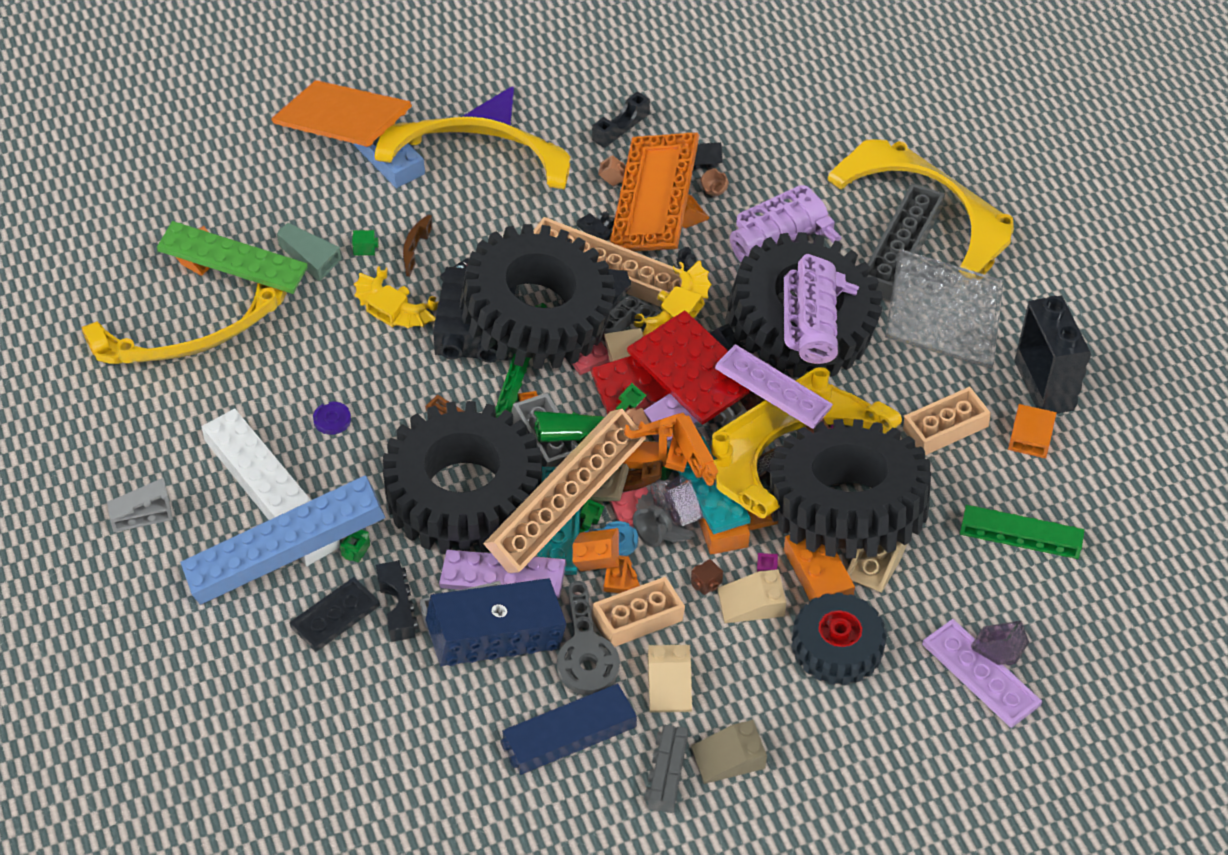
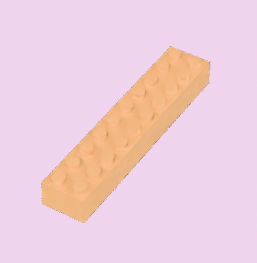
M543 217L533 230L534 234H539L542 225L551 226L550 236L557 238L562 229L569 232L568 238L572 239V243L578 237L586 241L583 252L594 247L599 252L597 262L605 260L609 269L627 271L631 280V288L626 294L659 307L663 303L658 300V295L662 290L670 294L674 287H681L682 280L679 275L674 273L672 266L549 218Z
M623 409L611 411L483 543L508 573L520 572L646 439L645 436L631 439L624 434L625 425H628L632 431L639 429Z

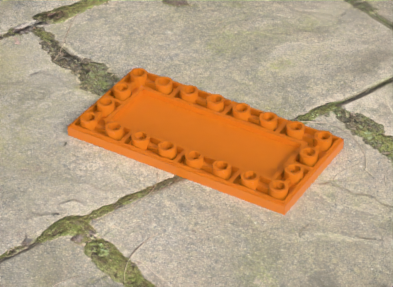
M315 80L273 116L271 120L273 124L368 147L379 136H382L390 126L394 125L401 116L405 115L412 105L407 100Z
M698 132L632 137L610 243L631 251L678 249L699 141Z

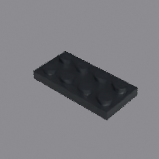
M352 577L290 621L289 624L317 652L378 608L380 601L355 577Z

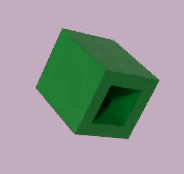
M353 230V255H375V249L379 248V238L375 237V230Z

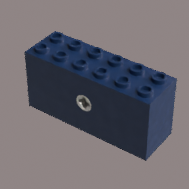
M550 578L431 594L425 619L440 666H454L460 663H474L480 660H494L500 657H514L520 654H534L547 650L553 651L560 648L566 628V621Z

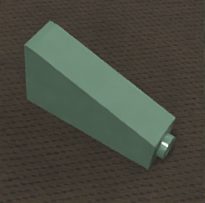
M288 222L277 232L278 245L293 259L307 263L306 271L319 282L341 260L340 247Z

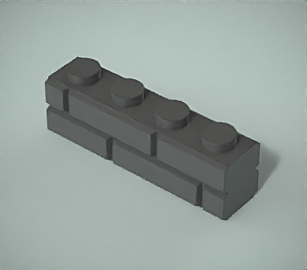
M663 725L662 732L657 733L656 745H659V749L653 752L652 763L656 764L655 769H650L648 782H652L651 788L647 787L645 792V801H648L649 810L674 813L688 741L689 729Z

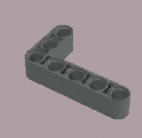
M628 296L611 310L601 340L605 341L604 334L624 331L634 321L640 322V319H635V315L638 313L647 318L657 316L661 312L636 297ZM643 324V326H642V327H639V328H641L642 330H644L645 327H646V324Z

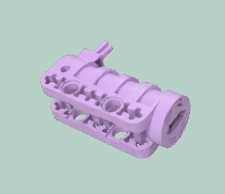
M800 185L738 214L736 225L739 229L730 234V244L735 256L742 262L745 255L749 256L753 246L757 244L761 248L763 241L769 237H772L777 243L780 234L788 233L792 242L795 241L798 232H805L807 235L815 232L816 235L826 236L832 243L835 240H841V236L834 230L835 222L828 216L827 209L822 200L809 187ZM785 199H791L792 202L789 203V202H785L784 200H785ZM760 212V213H763L764 215H763V216H757V215H755V213Z
M805 254L798 262V271L790 270L784 277L785 344L789 348L799 351L800 357L809 363L823 364L835 359L838 354L836 296L842 291L856 295L859 286L846 282L845 274L836 272V268L831 262ZM790 291H793L797 297L793 296ZM791 321L795 322L797 327H794Z

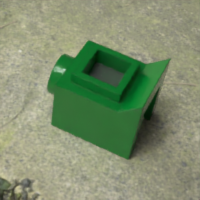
M361 529L346 536L340 545L341 556L346 560L359 563L370 547L369 532Z

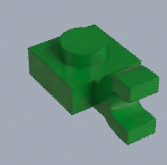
M631 383L619 396L618 399L622 402L616 407V410L623 409L626 411L628 407L630 409L636 408L644 400L646 394Z
M590 499L585 502L580 512V518L584 519L579 533L588 531L592 523L598 524L605 506Z

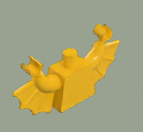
M700 260L687 272L684 271L682 262H679V265L682 267L680 270H676L673 266V271L679 275L682 284L681 287H674L670 294L664 290L659 293L658 300L663 302L660 314L644 318L640 313L635 315V319L641 320L640 322L634 321L635 327H642L643 324H646L642 332L643 336L684 310L693 318L697 316L705 305L703 298H709L708 290L712 285L708 280L709 271L702 267Z
M378 266L376 278L359 273V279L354 283L356 287L354 296L360 300L361 306L366 304V311L392 328L399 325L407 329L413 326L424 327L427 323L435 321L436 317L427 310H437L439 301L435 302V296H430L427 304L414 305L408 303L407 296L410 292L407 287L401 286L396 290L390 285L382 286L383 280L387 278V267L385 270H380V266Z

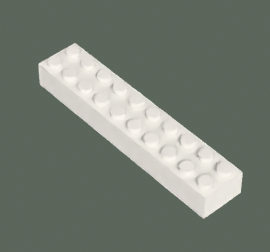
M236 409L201 426L204 441L268 520L311 501ZM337 540L300 559L307 567L340 548V541Z

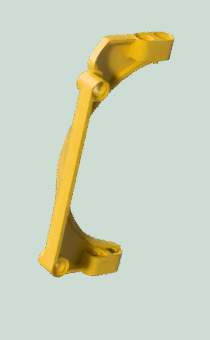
M865 140L828 175L827 180L839 189L845 188L849 183L851 184L858 178L884 171L919 173L947 186L963 203L971 222L970 245L958 273L972 284L977 283L992 268L995 258L1011 243V236L1014 231L1011 215L1003 214L907 148V144L899 141L890 146L887 140Z
M815 368L796 380L799 384L833 404L830 411L823 417L827 424H833L835 419H843L844 425L853 426L854 419L863 420V428L870 429L874 422L883 424V433L885 434L891 428H896L902 423L900 413L880 401L869 404L861 398L829 384L830 372L825 368ZM765 400L714 432L711 454L718 458L714 460V464L718 469L715 479L717 489L760 518H765L780 507L777 499L768 493V490L764 489L760 482L757 462L764 449L775 439L793 430L806 427V425Z

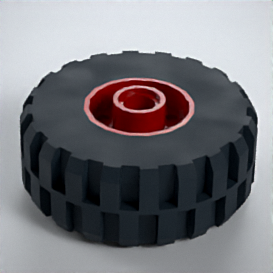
M843 593L823 594L820 598L815 597L809 601V604L803 605L799 614L796 615L791 640L792 652L795 654L797 663L803 666V670L809 675L812 674L819 681L823 680L832 685H835V683L848 685L850 682L857 683L862 681L864 676L869 677L873 674L874 669L878 668L881 663L887 638V631L884 628L885 623L881 616L878 617L879 612L874 607H870L867 601L860 600L855 595H844Z

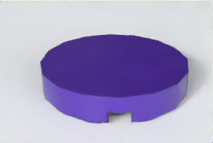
M332 401L328 402L329 404L318 406L314 411L313 421L314 426L319 432L334 435L345 431L350 426L351 413L346 405L341 402Z

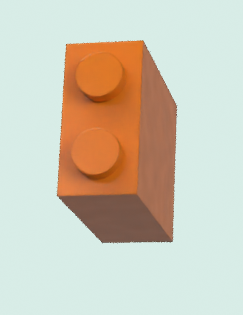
M1019 404L1008 450L1046 459L1056 412Z

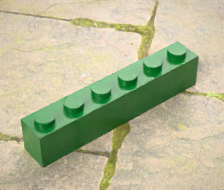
M966 505L960 535L1079 559L1085 529Z

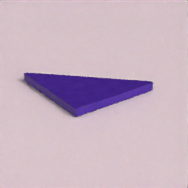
M514 86L509 87L461 117L486 118L511 126ZM445 132V133H463V132Z

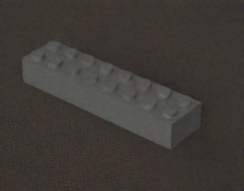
M914 183L910 185L867 263L870 266L868 277H877L879 284L876 291H882L884 299L893 301L942 210L944 193Z

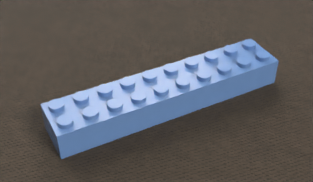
M365 475L187 558L180 563L191 594L201 605L386 517L375 491Z

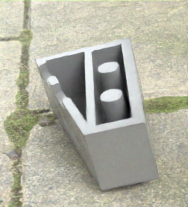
M164 478L107 502L113 532L173 520Z

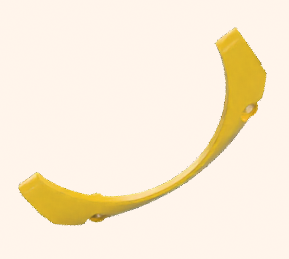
M452 117L411 123H396L379 137L375 150V161L391 163L398 151L407 143L410 145L420 144L424 134L463 132L496 136L529 146L540 158L545 168L547 185L550 188L565 190L568 180L571 158L563 148L553 143H547L540 137L502 122L478 117Z
M257 283L254 300L246 314L239 321L210 335L164 347L147 349L135 346L133 340L129 338L119 340L104 329L98 321L82 326L81 329L92 354L101 362L120 364L122 362H148L180 358L210 350L242 333L269 312L274 311L283 302L287 292Z

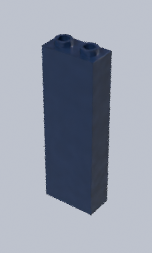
M615 684L502 730L503 739L500 742L505 752L508 751L510 754L511 766L513 769L517 768L519 774L522 775L636 728L637 715L620 685Z

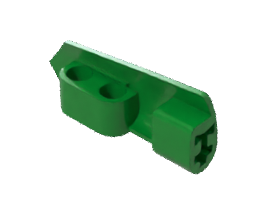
M534 411V415L537 418L534 429L538 442L578 440L580 444L605 417Z

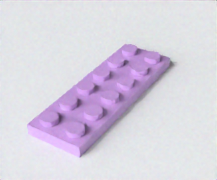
M736 344L716 364L715 369L812 429L823 419L833 405Z
M447 550L439 585L440 588L462 590L491 584L496 581H500L501 585L550 578L557 598H560L566 560L533 557L520 572L508 573L492 553Z
M954 619L923 640L922 645L1010 728L1041 706L1042 701Z

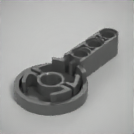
M574 581L569 586V605L574 636L561 647L558 653L557 671L560 680L567 688L579 694L590 695L614 684L619 674L620 658L614 645L604 637L597 635L593 630L587 585L582 581ZM580 592V593H582V594H581V595H575L574 593ZM578 610H583V611H585V612H584V613H578V612H576V611H578ZM585 628L587 631H580L579 629ZM584 661H592L596 664V668L584 670L580 665Z

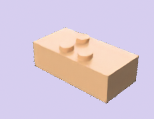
M967 387L905 415L903 430L907 436L915 440L916 448L922 447L925 450V455L989 427L991 413L972 388Z
M665 576L593 603L592 620L602 636L616 647L683 621L685 605Z

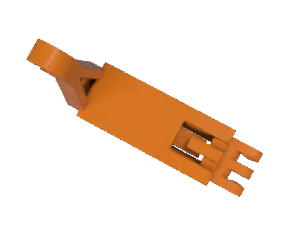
M683 412L666 417L672 419V426L664 428L673 429L672 434L696 478L703 477L706 484L712 486L718 474V469L690 416H685ZM660 420L646 425L641 421L638 427L639 430L635 431L630 430L629 426L625 425L624 434L631 439L659 434Z
M663 418L659 421V442L643 441L622 464H627L629 469H643V463L662 460V466H665L667 459V437L672 436L673 429L664 427H671L672 419Z

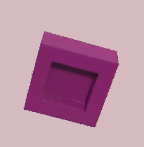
M758 553L757 572L777 570L778 554Z

